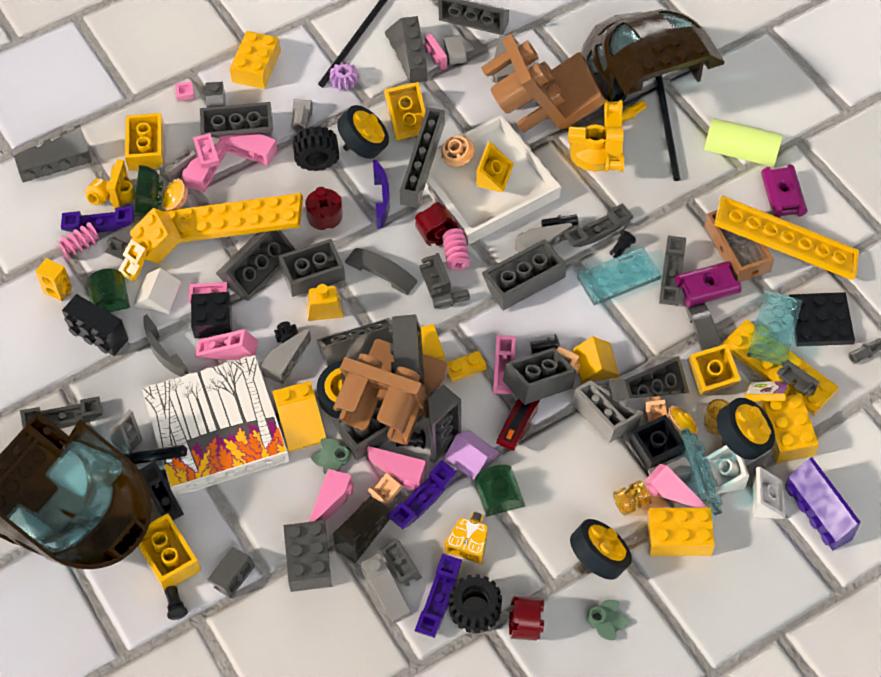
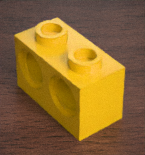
M45 258L35 271L43 293L62 301L65 296L70 294L72 289L68 274L64 266Z

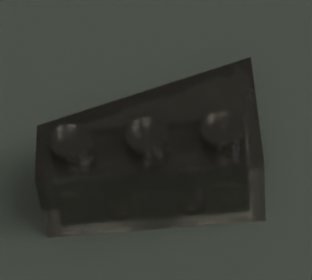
M372 496L368 498L333 533L335 550L356 564L389 522L388 515L391 513V508Z

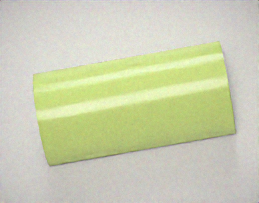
M713 118L704 150L774 167L783 135Z

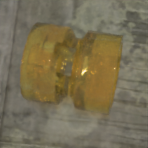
M714 399L707 406L703 424L705 429L712 434H720L717 426V415L720 409L729 404L726 400Z
M641 480L629 484L628 489L623 487L613 492L616 506L624 516L635 512L636 507L641 509L651 504L650 494Z

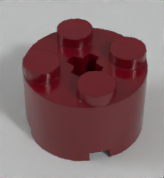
M317 187L306 198V216L312 227L318 230H325L339 225L343 218L342 199L337 192L324 187Z
M435 202L431 207L423 212H419L415 216V227L428 246H431V244H436V246L442 245L444 232L452 228H458L457 222L447 207L439 202Z
M513 596L511 605L514 606V609L509 613L510 639L539 640L541 633L544 631V620H541V612L544 611V599Z

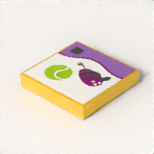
M785 381L750 382L745 398L753 402L785 401L790 385Z

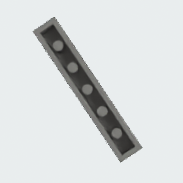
M430 107L426 109L400 189V205L419 207L445 125V110Z

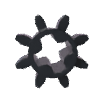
M288 321L281 322L277 325V330H274L278 343L281 341L284 343L298 334L296 324L291 325Z

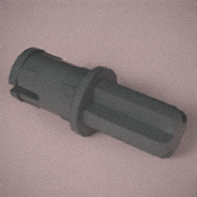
M468 290L453 293L449 291L448 294L432 297L434 309L447 305L453 306V304L470 300Z
M881 338L868 344L864 343L862 347L850 352L848 355L850 361L856 364L864 358L872 357L874 353L881 350Z

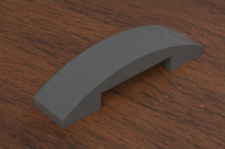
M622 203L608 210L606 216L583 227L577 225L563 232V235L573 247L586 246L614 233L633 218V215Z
M668 235L659 304L678 306L680 287L676 286L675 277L682 274L686 246L685 237Z
M355 248L345 260L346 264L360 271L365 269L390 282L392 288L405 295H408L417 283V280L402 267L369 250Z
M702 303L692 307L686 306L689 321L693 323L701 351L720 346L716 327L706 304Z
M147 314L144 315L145 333L155 357L174 374L180 377L188 374L186 365L177 353L169 357L157 341V338L160 337L157 327Z
M99 396L81 399L80 404L41 411L40 407L20 410L22 428L37 411L41 412L59 428L74 426L80 419L88 422L103 415Z

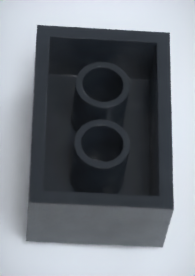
M78 294L62 309L69 332L76 337H82L89 345L94 344L105 354L109 353L115 356L128 341L122 319Z

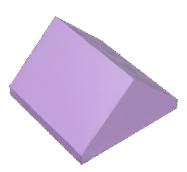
M468 430L455 436L444 459L475 482L500 455V452Z

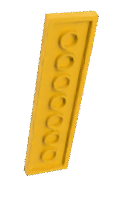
M301 193L164 212L170 215L183 239L180 242L182 243L299 228L303 196Z
M723 195L721 196L718 203L715 226L850 280H854L856 277L858 249Z

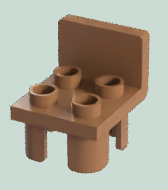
M509 34L502 39L506 50L481 67L483 73L488 77L496 74L509 64H513L516 71L491 88L493 97L505 113L508 114L515 109L518 110L534 99L541 106L517 122L518 128L523 133L543 120L552 119L561 129L568 128L606 102L586 59L580 52L551 70L545 61L540 64L535 63L539 56L528 40L520 45L515 37Z
M376 339L369 355L360 354L357 361L344 357L340 370L345 376V380L333 409L335 411L342 409L340 413V420L353 428L365 431L380 401L382 405L377 415V420L390 426L387 434L388 439L395 443L408 445L419 415L429 418V396L434 389H439L443 385L449 367L447 362L423 354L424 384L419 382L421 376L411 369L398 367L394 374L391 371V362H394V358L391 355L390 343Z

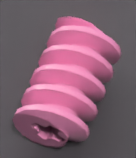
M88 222L86 224L87 229L81 226L80 232L75 229L73 231L74 236L71 233H67V239L61 236V243L57 240L60 249L68 259H71V252L75 256L77 255L76 249L84 252V245L90 249V242L97 245L96 239H99V236L91 223Z
M458 228L449 229L442 236L447 266L454 270H462L470 266L466 237L463 235L464 231Z

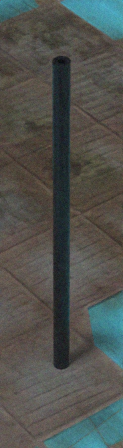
M387 0L378 1L319 81L318 85L323 88L330 79L331 68H334L335 64L340 65Z
M662 75L655 77L671 170L673 180L679 181V167Z

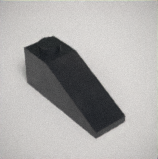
M156 461L139 469L148 484L151 500L161 517L168 513L171 519L175 520L184 515Z

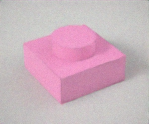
M192 81L175 84L178 101L195 99Z

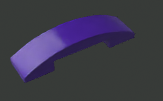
M373 160L374 185H382L383 203H376L377 229H381L388 217L390 208L389 183L383 167L377 160Z
M134 206L116 207L115 212L81 215L80 211L62 213L61 230L73 232L77 229L80 232L81 226L87 229L86 224L88 222L92 224L97 233L121 229L133 223Z
M441 460L429 473V478L404 503L400 502L388 515V518L402 530L407 528L435 503L455 478L457 471Z
M442 553L425 607L421 611L414 630L415 632L432 638L436 637L448 608L450 590H453V585L457 581L462 559Z

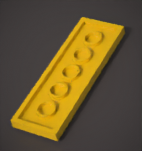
M747 319L722 343V345L728 343L732 355L767 381H784L779 378L777 372L780 368H783L786 360H789L819 381L814 395L804 396L794 388L795 382L790 385L787 395L801 393L806 409L812 415H815L839 389L836 384Z

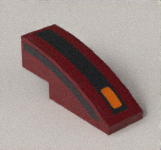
M518 398L497 438L496 444L514 451L529 429L530 422L537 413L540 400L524 405Z

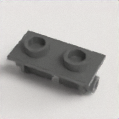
M109 237L107 239L109 247L105 253L125 260L126 257L123 256V253L129 244L116 239V237Z
M786 360L783 368H780L777 372L779 378L789 385L795 382L794 388L804 396L814 395L819 381L789 360Z

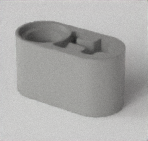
M461 35L443 37L449 65L466 63V52Z

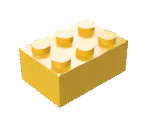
M246 31L230 66L232 82L265 89L281 53L279 37Z
M161 113L126 116L125 159L129 171L159 169L161 164L165 168V126Z
M801 393L789 395L785 401L762 402L761 408L769 417L775 431V443L771 449L776 463L815 456L819 443Z
M649 508L647 515L649 556H712L715 544L711 508Z
M168 513L149 524L147 533L138 545V549L164 591L166 588L176 586L201 571L197 558Z

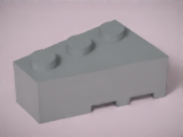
M591 380L575 389L571 401L608 443L613 442L639 426L643 412L639 409L636 411L629 407L626 401L614 400L611 392Z

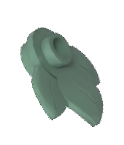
M323 438L321 439L323 450L311 457L316 465L324 466L323 473L326 474L328 469L338 471L341 465L349 463L351 452L348 448L341 446L337 440ZM340 455L345 456L344 458H338Z
M605 600L599 607H592L587 613L588 623L596 627L598 635L606 640H616V631L625 628L629 624L628 619L617 612L619 601ZM595 615H598L601 617V619L595 620L593 617Z

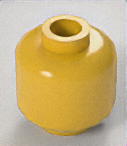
M94 179L85 189L86 198L91 204L103 205L110 198L109 192L106 190V180Z

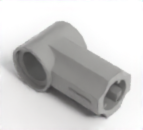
M294 99L291 128L296 132L307 128L309 116L312 115V100Z

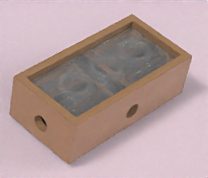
M717 210L707 213L704 227L724 262L729 261L732 264L730 270L736 282H742L771 272L774 258L767 246L715 226Z

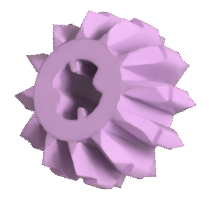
M341 62L340 65L335 64L334 68H331L329 78L334 88L338 87L340 91L342 89L347 91L348 88L353 89L354 85L358 84L359 73L354 65H350L349 62L346 64Z

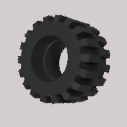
M321 126L302 129V131H299L294 136V160L297 166H301L302 169H307V171L325 170L332 167L339 160L337 135L334 131L328 130L326 127L321 128Z
M476 574V577L467 575L465 580L463 577L460 578L459 584L455 583L453 590H450L449 613L454 624L458 623V628L461 630L465 627L466 632L471 633V630H475V633H480L481 629L485 632L488 631V626H495V622L499 620L502 610V595H500L499 587H496V583L493 580L489 582V577L484 576V578H480V574ZM480 597L487 602V606L482 610L472 611L466 608L463 603L468 598Z

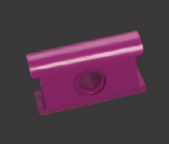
M788 164L786 168L778 169L766 167L761 171L773 216L781 219V216L798 214V217H801L807 213V206L793 165Z
M726 261L676 275V286H681L686 297L685 305L692 307L740 293L741 283L740 281L736 282L730 268L732 264Z

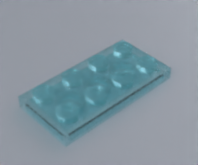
M642 247L577 273V278L595 306L660 280L661 274L645 248Z
M769 291L764 292L747 354L748 357L784 366L788 358L802 300Z
M688 428L680 432L702 501L708 508H711V512L715 516L723 513L721 509L723 502L719 493L716 494L715 491L717 483L713 475H710L711 465L709 460L704 457L703 452H706L702 441H699L695 433L692 434Z

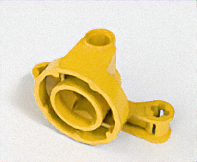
M605 99L604 127L597 124L588 127H569L568 143H570V157L576 166L587 171L605 170V172H608L609 170L624 172L623 101H608Z

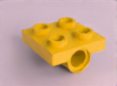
M119 159L116 160L115 166H112L111 179L106 184V190L109 192L110 202H112L114 210L116 207H123V203H130L135 199L134 188L129 180L124 160Z

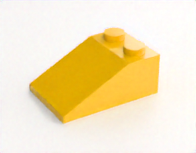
M419 82L384 89L386 105L396 141L418 136L426 112Z
M311 381L272 391L288 452L320 444L321 439L326 438Z

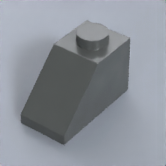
M223 81L205 83L206 107L226 106Z

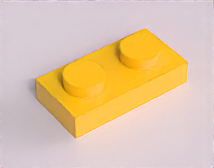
M479 350L447 362L449 367L447 375L451 383L487 369V365Z

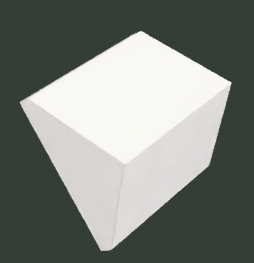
M160 267L145 275L133 305L138 308L170 314L182 283Z
M727 445L704 458L715 494L746 488L749 474L744 459L731 451Z
M757 467L752 480L753 517L784 519V481L765 469Z

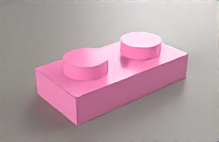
M431 33L425 35L424 49L426 53L432 56L434 64H437L441 70L447 68V55Z
M211 134L193 137L202 169L220 165Z
M227 282L189 284L190 304L191 294L228 292Z

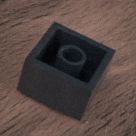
M229 292L191 294V328L194 339L208 338L232 332V302Z
M666 415L631 430L629 443L647 471L652 467L685 454L686 444Z

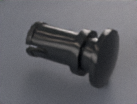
M625 230L620 232L621 236L617 239L618 242L609 252L610 255H613V258L620 259L626 248L636 243V238L630 232Z
M554 334L555 338L552 339L547 337L546 340L530 342L532 354L560 347L557 335Z
M421 429L420 433L413 432L408 445L396 443V447L414 446L415 448L421 445L422 449H425L426 435L424 429Z
M175 586L166 588L164 592L168 601V619H182L187 615L188 610L184 607L183 602L180 601L178 588Z

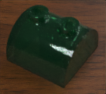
M139 165L134 216H146L153 208L157 209L162 204V195H158V192H162L163 181L159 180L160 177L157 171L147 166Z
M102 269L88 277L87 287L90 302L109 313L130 308L126 282L122 272L116 269Z
M495 465L484 469L476 475L474 483L486 517L525 507L511 466Z

